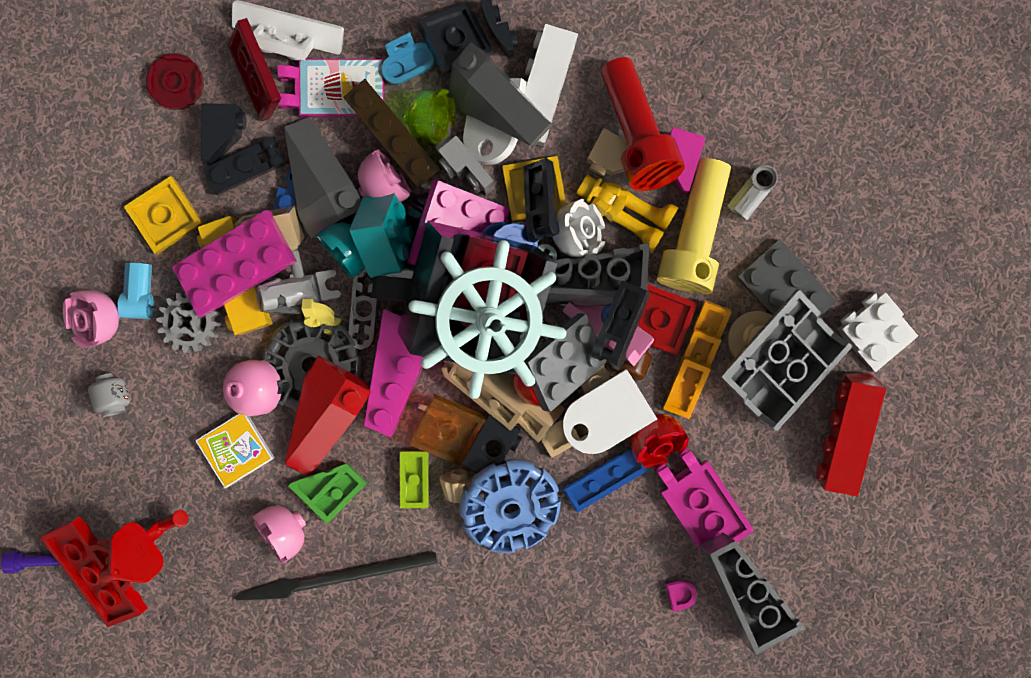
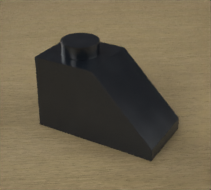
M201 103V161L207 165L216 163L242 138V129H246L247 120L245 112H242L238 105Z

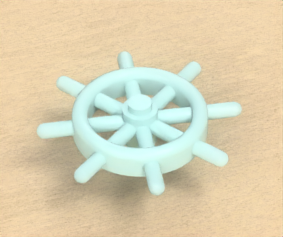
M501 240L497 244L493 267H478L464 272L450 252H443L441 261L454 280L445 288L438 304L413 300L409 303V310L411 312L435 316L436 332L441 346L421 359V366L428 369L449 355L460 366L472 371L468 395L472 399L480 396L484 374L501 373L514 368L526 386H533L535 384V377L524 360L534 350L540 336L555 339L566 337V330L564 328L542 324V309L537 297L538 293L556 281V275L553 272H547L529 285L520 276L505 270L509 252V243L506 240ZM490 280L485 304L472 284ZM502 282H504L518 293L498 306ZM461 292H463L475 311L452 307ZM522 304H525L527 321L505 317ZM449 319L473 323L452 337ZM505 330L524 333L523 338L516 347L513 346L505 334ZM479 334L475 357L466 354L459 348ZM491 337L494 338L504 356L487 359Z

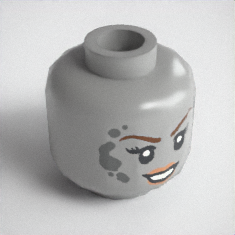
M112 373L95 377L96 382L88 388L93 411L102 413L103 417L125 412V407L130 403L125 380L118 377L114 378Z

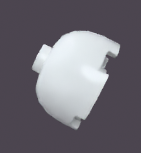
M584 199L571 202L558 210L556 221L559 224L560 232L558 235L552 236L561 252L575 258H582L592 253L597 254L601 252L605 245V241H601V230L605 229L602 215L594 204L588 205L583 202Z

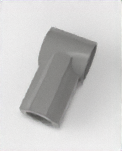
M769 165L759 166L727 207L739 218L747 221L768 193L775 187L778 181L777 171ZM760 173L767 174L771 180L770 185L766 187L760 186L756 181V176Z

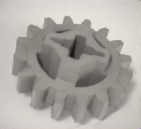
M179 292L176 293L177 300L167 298L166 301L169 307L159 308L164 313V317L156 319L157 322L163 323V327L157 330L158 333H166L167 335L163 342H173L172 349L179 350L182 347L183 353H190L192 348L195 352L202 351L201 344L211 346L209 337H218V334L213 330L214 327L221 326V323L215 322V317L219 316L220 312L212 311L204 317H198L194 308L189 311L183 306L184 304L191 303L187 295L185 297L183 293ZM186 317H192L190 321L192 327L185 326L188 323ZM206 318V327L204 329V319ZM189 334L195 340L185 341L181 337Z

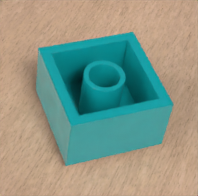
M396 193L382 197H363L349 229L369 277L402 273L405 262L409 258V250L414 242L415 235L413 228L408 226L404 205L401 202L399 203Z

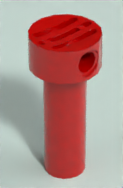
M620 57L609 61L603 66L601 75L628 145L620 159L630 187L636 191H649L663 187L676 180L685 169L676 140L670 135L660 134L632 59Z

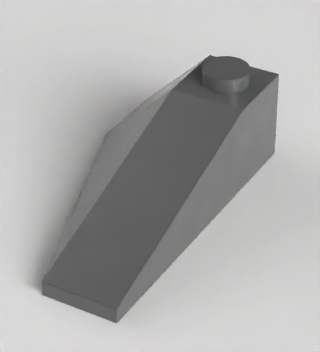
M472 42L452 63L448 96L466 115L478 119L532 147L553 126L491 57Z

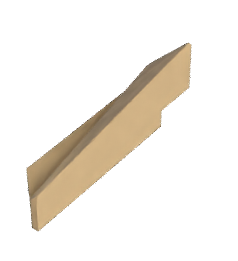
M444 361L445 364L441 368L444 377L469 397L468 390L472 371L460 366L458 363ZM509 373L484 374L480 396L472 399L510 431L519 423L538 443L565 410L560 404L551 412L543 411L540 407L525 403L516 394L513 386V374Z

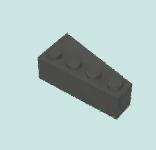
M649 243L641 244L636 248L614 249L613 252L604 254H587L585 257L577 259L555 260L558 263L555 271L556 281L551 284L546 303L568 304L570 302L573 305L607 306L613 303L621 281L647 290Z
M721 533L699 545L743 644L755 655L805 629L804 625L795 617L791 609L774 591L771 584L762 576L758 568L735 540L725 533Z

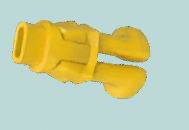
M588 174L576 193L586 199V204H594L602 217L605 216L610 222L614 221L637 235L643 244L649 243L650 254L653 253L664 232L642 223L622 210L624 207H627L664 231L678 210V207L673 204H668L662 208L652 206L630 193L629 189L621 188V184L603 182L602 178L596 180Z

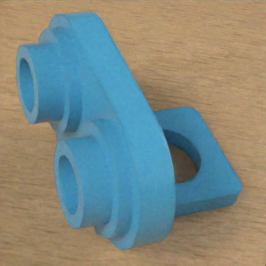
M407 33L385 45L389 57L382 64V74L388 83L400 85L430 70L435 60L426 43L414 44L411 34Z

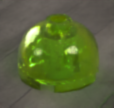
M426 89L414 96L405 111V122L411 134L422 144L437 146L442 140L447 138L449 124L453 128L455 126V103L453 98L447 97V93L450 92L446 89Z

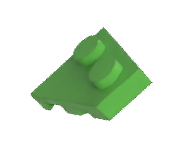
M349 463L294 481L288 487L328 524L368 482Z

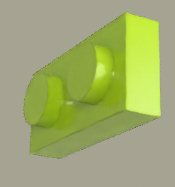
M429 450L400 451V508H429Z

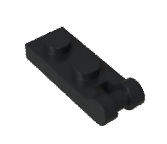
M275 137L266 138L252 147L203 168L202 170L213 194L217 196L285 165L286 161L283 155H279L276 148L278 143ZM266 152L269 160L263 163L259 155Z
M548 158L523 166L526 234L533 243L542 240L543 236L552 237L560 232L555 211L553 161Z
M621 281L593 348V358L599 361L607 360L611 366L617 369L623 366L626 352L651 292ZM610 340L616 342L614 350L608 347Z

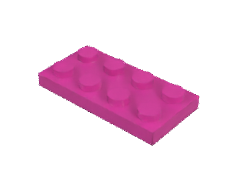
M265 210L175 264L172 268L197 316L204 317L296 263L297 260L271 211Z

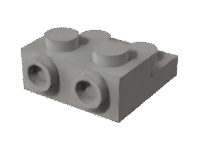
M457 136L452 139L447 137L436 146L437 154L441 157L439 160L440 166L450 179L455 176L461 181L466 176L468 183L476 193L482 191L487 195L494 190L493 179Z

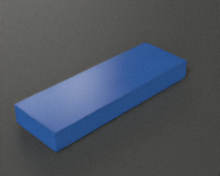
M630 447L564 486L563 490L578 513L650 469L643 467L641 462H637Z

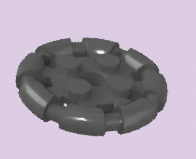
M302 315V319L286 321L270 336L272 339L268 347H264L262 360L270 363L276 371L283 370L285 380H277V394H281L278 404L283 408L287 406L294 410L293 413H296L299 400L291 395L294 388L302 391L303 379L307 374L304 363L309 357L316 359L319 355L360 378L362 377V356H359L357 348L353 347L356 344L349 335V330L341 323L336 326L322 324L321 327H309L304 324L305 316ZM305 329L307 337L298 339L297 332ZM324 329L331 330L333 333L329 342L321 339ZM282 344L289 348L285 357L277 353ZM346 350L348 360L340 362L337 352Z

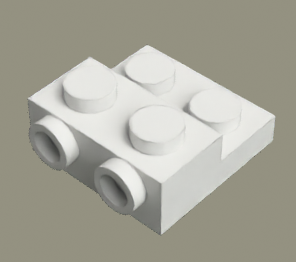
M874 292L862 301L864 307L858 312L853 310L840 320L842 325L836 330L853 346L852 349L872 372H877L916 339L918 335L902 317L904 313L887 293H879L877 295Z

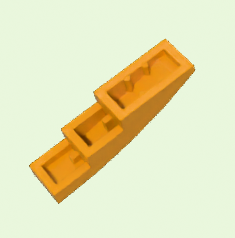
M704 300L663 406L664 410L690 419L711 371L712 361L722 341L721 336L732 313L731 309Z

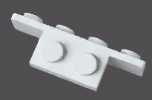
M235 0L232 4V27L235 28L237 20L247 18L262 52H274L285 55L292 60H305L313 48L337 55L342 51L344 28L341 26L240 0Z

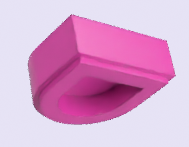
M679 579L665 583L672 612L690 608L695 603L697 591L691 582Z

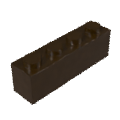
M366 79L362 80L343 97L418 188L440 171L435 162Z

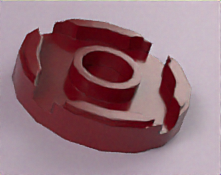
M171 53L159 57V60L152 63L147 72L146 86L155 102L163 108L173 111L183 110L195 104L201 96L204 87L203 74L195 62L185 55Z

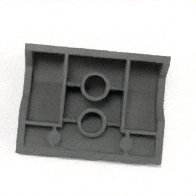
M796 289L719 375L741 404L760 423L776 432L853 347L848 341L828 327L820 318L821 312L799 289Z

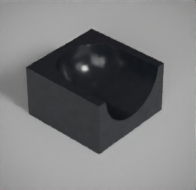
M427 220L397 332L408 352L412 355L424 357L441 346L436 332L435 316L411 312L409 310V303L413 300L438 304L443 291L454 280L442 263L441 255L443 252H450L460 265L468 235L497 243L501 240H506L509 246L526 250L528 254L521 278L529 285L547 272L555 274L558 263L537 246ZM551 285L537 294L542 314ZM525 304L513 310L520 312V320L527 321ZM449 319L452 337L466 328L459 321ZM520 332V340H521V339L523 338V336H524V333H522V332ZM479 334L459 348L466 354L475 357ZM449 355L442 359L443 361L456 363Z

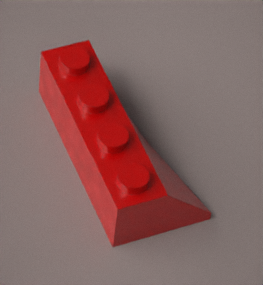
M872 373L845 374L843 383L840 382L837 387L836 397L839 400L836 410L833 409L830 415V426L832 427L829 437L826 436L824 439L823 452L825 455L823 463L818 464L816 478L825 491L852 496L859 495L887 389Z

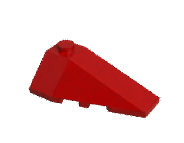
M319 355L303 379L300 400L297 405L294 426L291 431L284 462L285 465L307 476H310L355 419L371 394L367 381Z

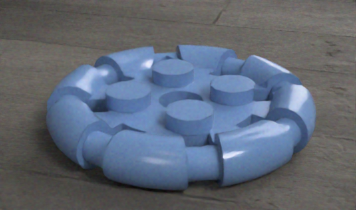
M512 459L505 460V464L497 466L493 463L479 471L471 479L472 484L470 487L464 489L460 500L459 514L464 520L462 527L468 537L478 546L484 545L488 551L496 553H515L516 549L533 547L549 534L548 529L551 525L556 524L560 513L561 498L557 496L559 489L553 477L545 469L534 467L532 462ZM509 474L510 480L499 482V477ZM529 477L534 479L530 486L526 482ZM481 490L485 491L484 498L478 496ZM546 497L543 502L539 503L538 499ZM507 505H518V508L515 512H504V508ZM483 514L484 518L477 519L474 516ZM536 517L541 520L539 524L532 523ZM492 529L498 532L497 534L490 536ZM522 534V536L512 539V536Z

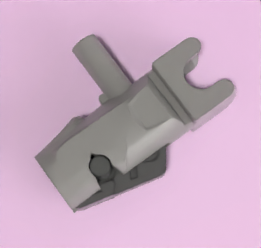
M292 251L297 262L290 265L292 274L289 275V278L284 280L276 278L271 282L256 287V298L260 312L301 314L303 312L301 309L303 299H313L314 302L321 303L340 298V291H330L325 286V281L334 277L336 271L327 270L304 276L299 251Z

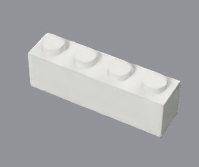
M545 24L543 33L538 31L533 48L538 49L535 59L529 58L525 75L529 76L525 95L552 123L577 42L578 33ZM549 130L535 145L545 146Z

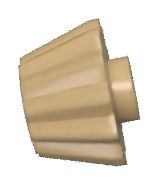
M455 469L440 475V483L445 499L449 502L460 503L464 489L469 488L472 484L471 479L475 476L474 473H468V471L463 469Z

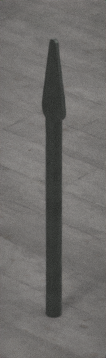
M434 552L296 581L280 579L239 594L235 598L237 601L286 599L298 591L437 564V554Z

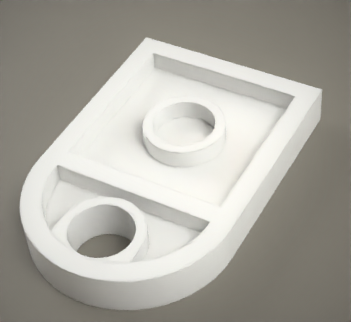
M510 78L525 94L527 82L522 78ZM466 116L463 143L478 162L493 165L503 161L511 154L517 143L516 138L478 119ZM489 143H493L491 153L484 156L485 147Z
M625 369L573 401L564 414L563 430L568 442L575 449L587 454H597L610 449L654 422L657 418L628 370ZM584 424L588 429L586 438L582 440L574 439L571 435L573 426Z

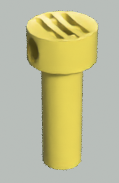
M711 158L699 159L676 249L663 252L657 281L661 284L689 293H712L719 263L709 256L731 170L729 164Z

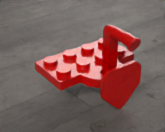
M177 510L172 515L156 521L146 531L137 523H127L110 537V540L106 538L97 539L91 532L90 526L78 516L49 530L40 539L105 625L110 627L140 616L148 609L141 595L132 585L134 583H147L161 571L164 560L154 541L165 531L173 527L185 526L188 522V514L184 510Z

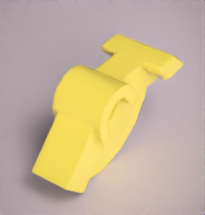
M313 299L302 300L301 309L305 316V325L321 327L322 324L336 326L341 323V319L335 317V313L330 307L316 303ZM323 330L325 334L333 335L331 330Z

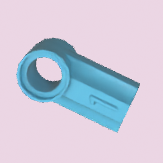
M125 263L123 293L120 294L118 299V314L121 318H152L154 308H151V306H154V298L151 295V264Z

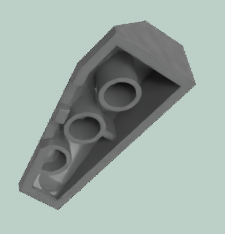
M310 117L285 126L284 135L291 167L296 211L311 240L317 237L321 230L338 222L349 223L353 221L362 200L352 181Z

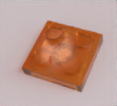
M433 394L409 439V445L461 466L484 425L486 417L484 414Z

